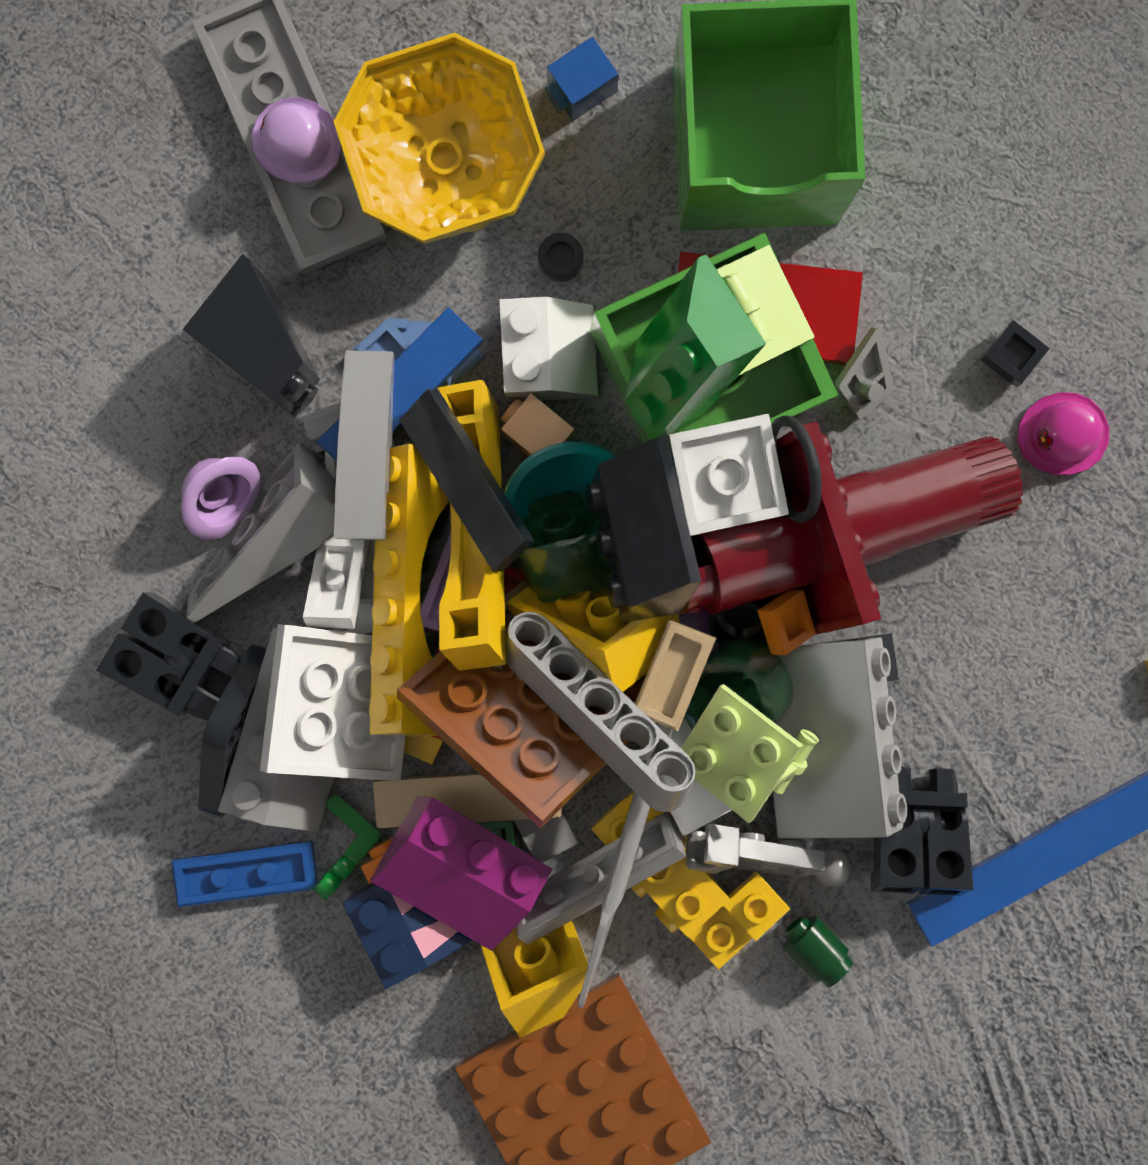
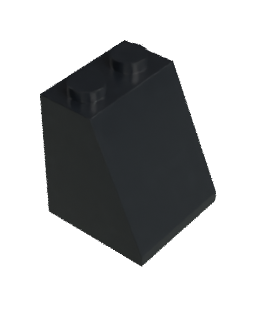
M242 254L182 330L284 410L293 415L297 409L304 410L313 401L318 392V388L315 386L320 381V378L271 284L252 261Z

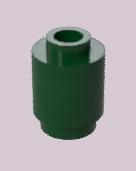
M803 915L798 917L783 933V936L787 939L783 949L814 982L821 981L826 987H831L839 982L853 965V960L847 955L849 949L816 915L808 919Z

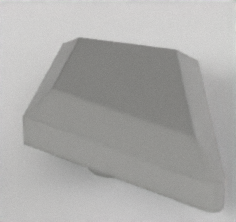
M872 326L834 382L835 388L858 420L863 419L895 391L882 330L876 326Z

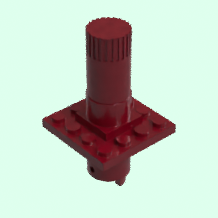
M817 421L805 424L803 426L813 441L821 469L822 493L816 514L809 521L803 523L793 521L784 515L691 535L701 583L680 613L699 614L702 613L701 608H703L710 614H716L775 594L777 598L788 590H803L816 631L815 635L860 626L882 619L878 608L880 605L879 592L873 581L868 578L865 566L889 559L896 553L1014 516L1015 512H1018L1020 509L1019 505L1022 504L1021 496H1023V482L1020 478V469L1016 465L1017 461L1012 457L1010 449L1008 450L1006 445L1000 442V439L986 436L869 472L861 471L836 479L831 464L832 449L829 440L821 433ZM792 430L777 439L776 452L785 495L796 511L803 512L808 506L810 497L809 470L803 448Z

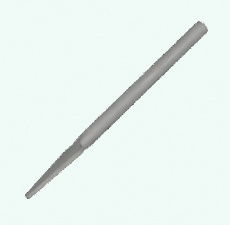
M655 722L671 738L673 729ZM635 791L604 891L602 915L578 1002L579 1008H583L614 914L623 899L650 806Z

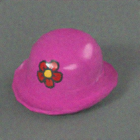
M1058 392L1040 398L1027 408L1018 423L1017 443L1023 457L1036 469L1053 475H1073L1090 469L1101 460L1109 445L1110 427L1104 412L1092 399L1078 393Z

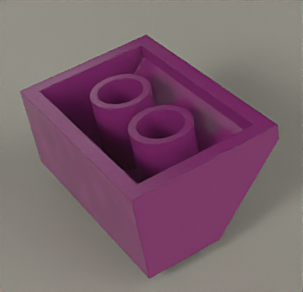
M417 796L372 875L370 882L493 951L530 913L553 868L433 797Z

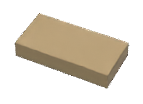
M669 619L635 705L652 721L678 731L716 638Z

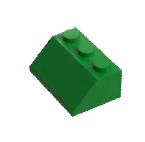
M707 255L701 256L695 261L636 343L625 400L631 408L635 421L645 429L650 439L667 436L698 421L766 345V342Z

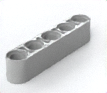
M525 612L515 616L509 624L506 639V662L509 667L650 807L661 812H670L679 808L685 801L695 778L696 771L690 757L548 619L534 612ZM520 641H533L537 646H525ZM563 673L571 677V680H560L552 674ZM587 707H600L607 714H593ZM622 741H635L641 746L642 750H631L624 746ZM657 776H670L676 780L678 786L665 785Z

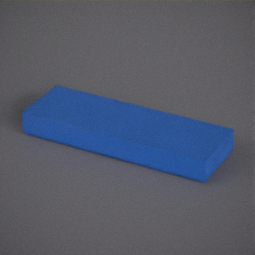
M313 840L172 860L177 907L311 890L318 881Z

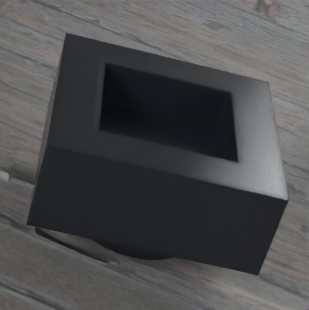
M1012 320L980 360L1013 386L1018 387L1025 381L1050 348L1016 321Z

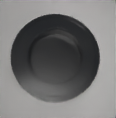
M555 233L548 236L541 243L538 250V263L542 273L550 280L556 282L572 280L582 269L584 261L583 249L575 237L566 233Z

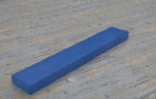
M1148 771L972 866L974 890L962 896L921 894L906 902L928 944L933 947L1147 830Z

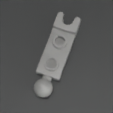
M706 824L705 832L693 831L687 836L686 864L689 870L716 874L730 868H739L796 878L815 875L822 884L828 887L841 886L849 879L851 874L850 861L844 853L838 850L818 851L806 849V842L800 840H781L778 844L765 842V836L762 834H739V828L717 824Z

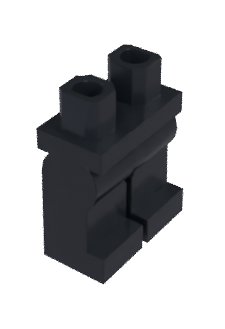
M143 592L121 628L128 634H117L96 671L147 699L166 707L167 710L177 716L189 713L192 716L208 721L221 696L205 688L213 673L229 682L242 657L236 651L229 648L232 641L218 635L198 621L193 623L188 620L185 613L170 605V602L156 593Z
M901 766V771L897 774L900 794H903L906 799L907 817L903 823V828L888 837L874 838L871 892L914 894L919 891V894L962 896L974 890L969 824L966 812L968 807L967 793H958L954 769H929L925 772L926 791H911V768Z

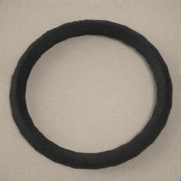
M783 415L776 418L771 424L775 447L781 427H790L803 448L809 470L810 497L805 511H796L786 497L789 512L786 516L793 521L803 523L809 521L819 508L822 493L821 469L816 449L807 430L794 417Z

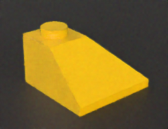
M572 920L528 945L518 938L516 927L493 951L481 945L501 1011L520 1038L564 1018L582 990L589 963Z

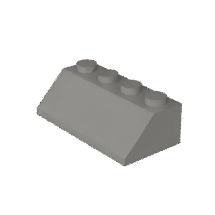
M273 627L218 811L263 825L319 832L327 808L325 803L330 798L336 777L278 774L260 771L277 628Z

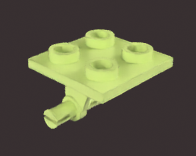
M770 245L717 269L766 342L762 350L739 375L814 338L812 330Z
M723 684L719 686L681 749L694 763L696 771L694 780L746 822L750 823L754 820L772 791L778 794L785 793L786 788L795 775H802L808 766L806 759L815 745L818 744L819 739L815 734L805 729L800 731L797 739L793 738Z

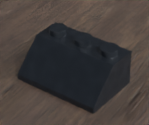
M661 436L598 464L592 482L586 486L589 510L591 513L598 514L601 528L596 533L598 553L601 560H608L611 577L607 578L606 584L608 600L612 608L618 607L621 623L680 614L701 583L667 436Z

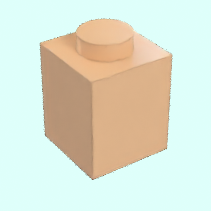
M530 394L524 402L517 398L501 418L506 423L501 428L503 436L528 457L550 445L570 442L575 436L574 428L533 394Z

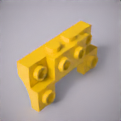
M634 790L591 825V830L605 845L621 837ZM650 807L645 823L664 812ZM686 857L631 887L640 898L647 893L659 906L654 913L671 933H674L679 928L687 938H690L718 970L751 939L757 941L790 910V907L757 871L727 895L725 890L708 872L689 870L686 864Z

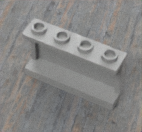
M882 638L800 645L786 656L772 655L769 647L758 649L764 715L795 739H797L802 729L812 732L819 739L818 744L815 745L806 759L808 766L802 775H795L786 788L785 793L778 794L773 791L778 838L888 837L901 830L907 817V803L904 795L899 792L897 774L901 771L902 759L900 749L897 745H894L892 726L896 721V706L893 698L888 695L887 677L890 674L891 661L888 650L883 648Z

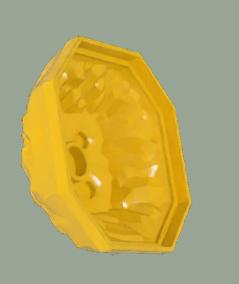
M451 33L364 62L333 121L364 215L423 244L450 238L465 232L479 231L494 221L515 215L545 156V151L515 62L457 33Z

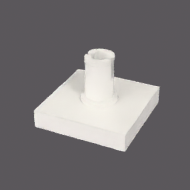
M769 414L667 435L690 536L789 514Z

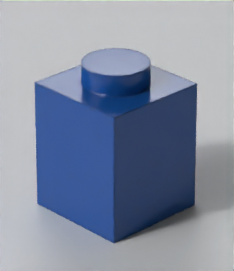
M592 36L547 66L548 86L545 87V92L558 112L565 109L571 120L574 121L618 92L619 74Z

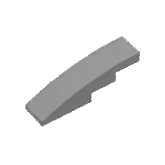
M345 351L336 467L335 539L385 540L386 497L387 493H389V463L393 425L394 352Z

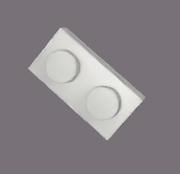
M327 538L316 550L303 613V619L307 628H355L369 551L366 540Z

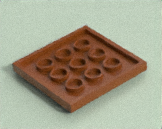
M533 572L505 596L506 639L509 624L515 617L508 610L506 602L539 579ZM520 641L525 646H537L533 641ZM439 652L397 689V699L540 829L606 765L509 667L507 662L505 665L459 671L442 652ZM563 673L552 674L560 680H571V677ZM647 673L623 692L634 704ZM587 707L593 714H607L600 707ZM630 740L622 741L625 746Z
M619 972L591 987L583 1008L578 1007L579 994L564 1018L521 1038L516 1031H513L456 1063L455 1069L507 1165H674L711 1144L710 1136Z

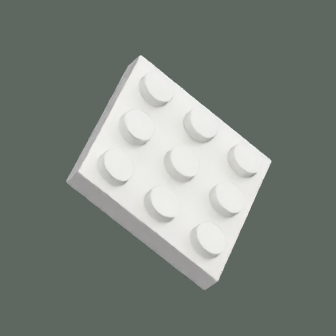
M278 624L260 771L278 774L401 781L406 736L369 734L372 635Z

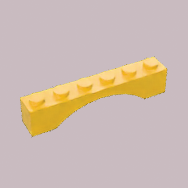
M483 380L438 387V390L502 489L499 406ZM450 503L451 555L448 578L439 603L440 651L459 671L505 665L504 571H492Z
M412 444L390 448L389 493H387L386 537L385 540H375L372 654L370 658L371 698L369 704V734L438 736L397 699V689L432 659L426 643L421 618V570L430 533L438 516L449 502L416 446Z

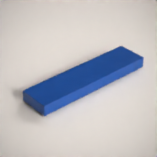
M449 307L394 362L392 435L402 426L399 419L428 388L438 389L483 343L482 338ZM339 419L316 441L336 462Z

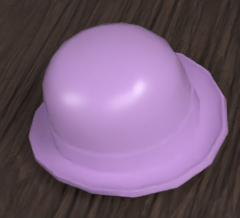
M301 97L282 98L268 105L257 117L251 135L253 153L261 166L274 177L290 183H312L325 178L338 165L342 146L331 114L316 102Z
M243 457L208 458L198 462L189 470L182 485L181 511L183 522L192 535L202 540L220 539L236 530L245 513L251 511L259 492L260 473L256 465Z

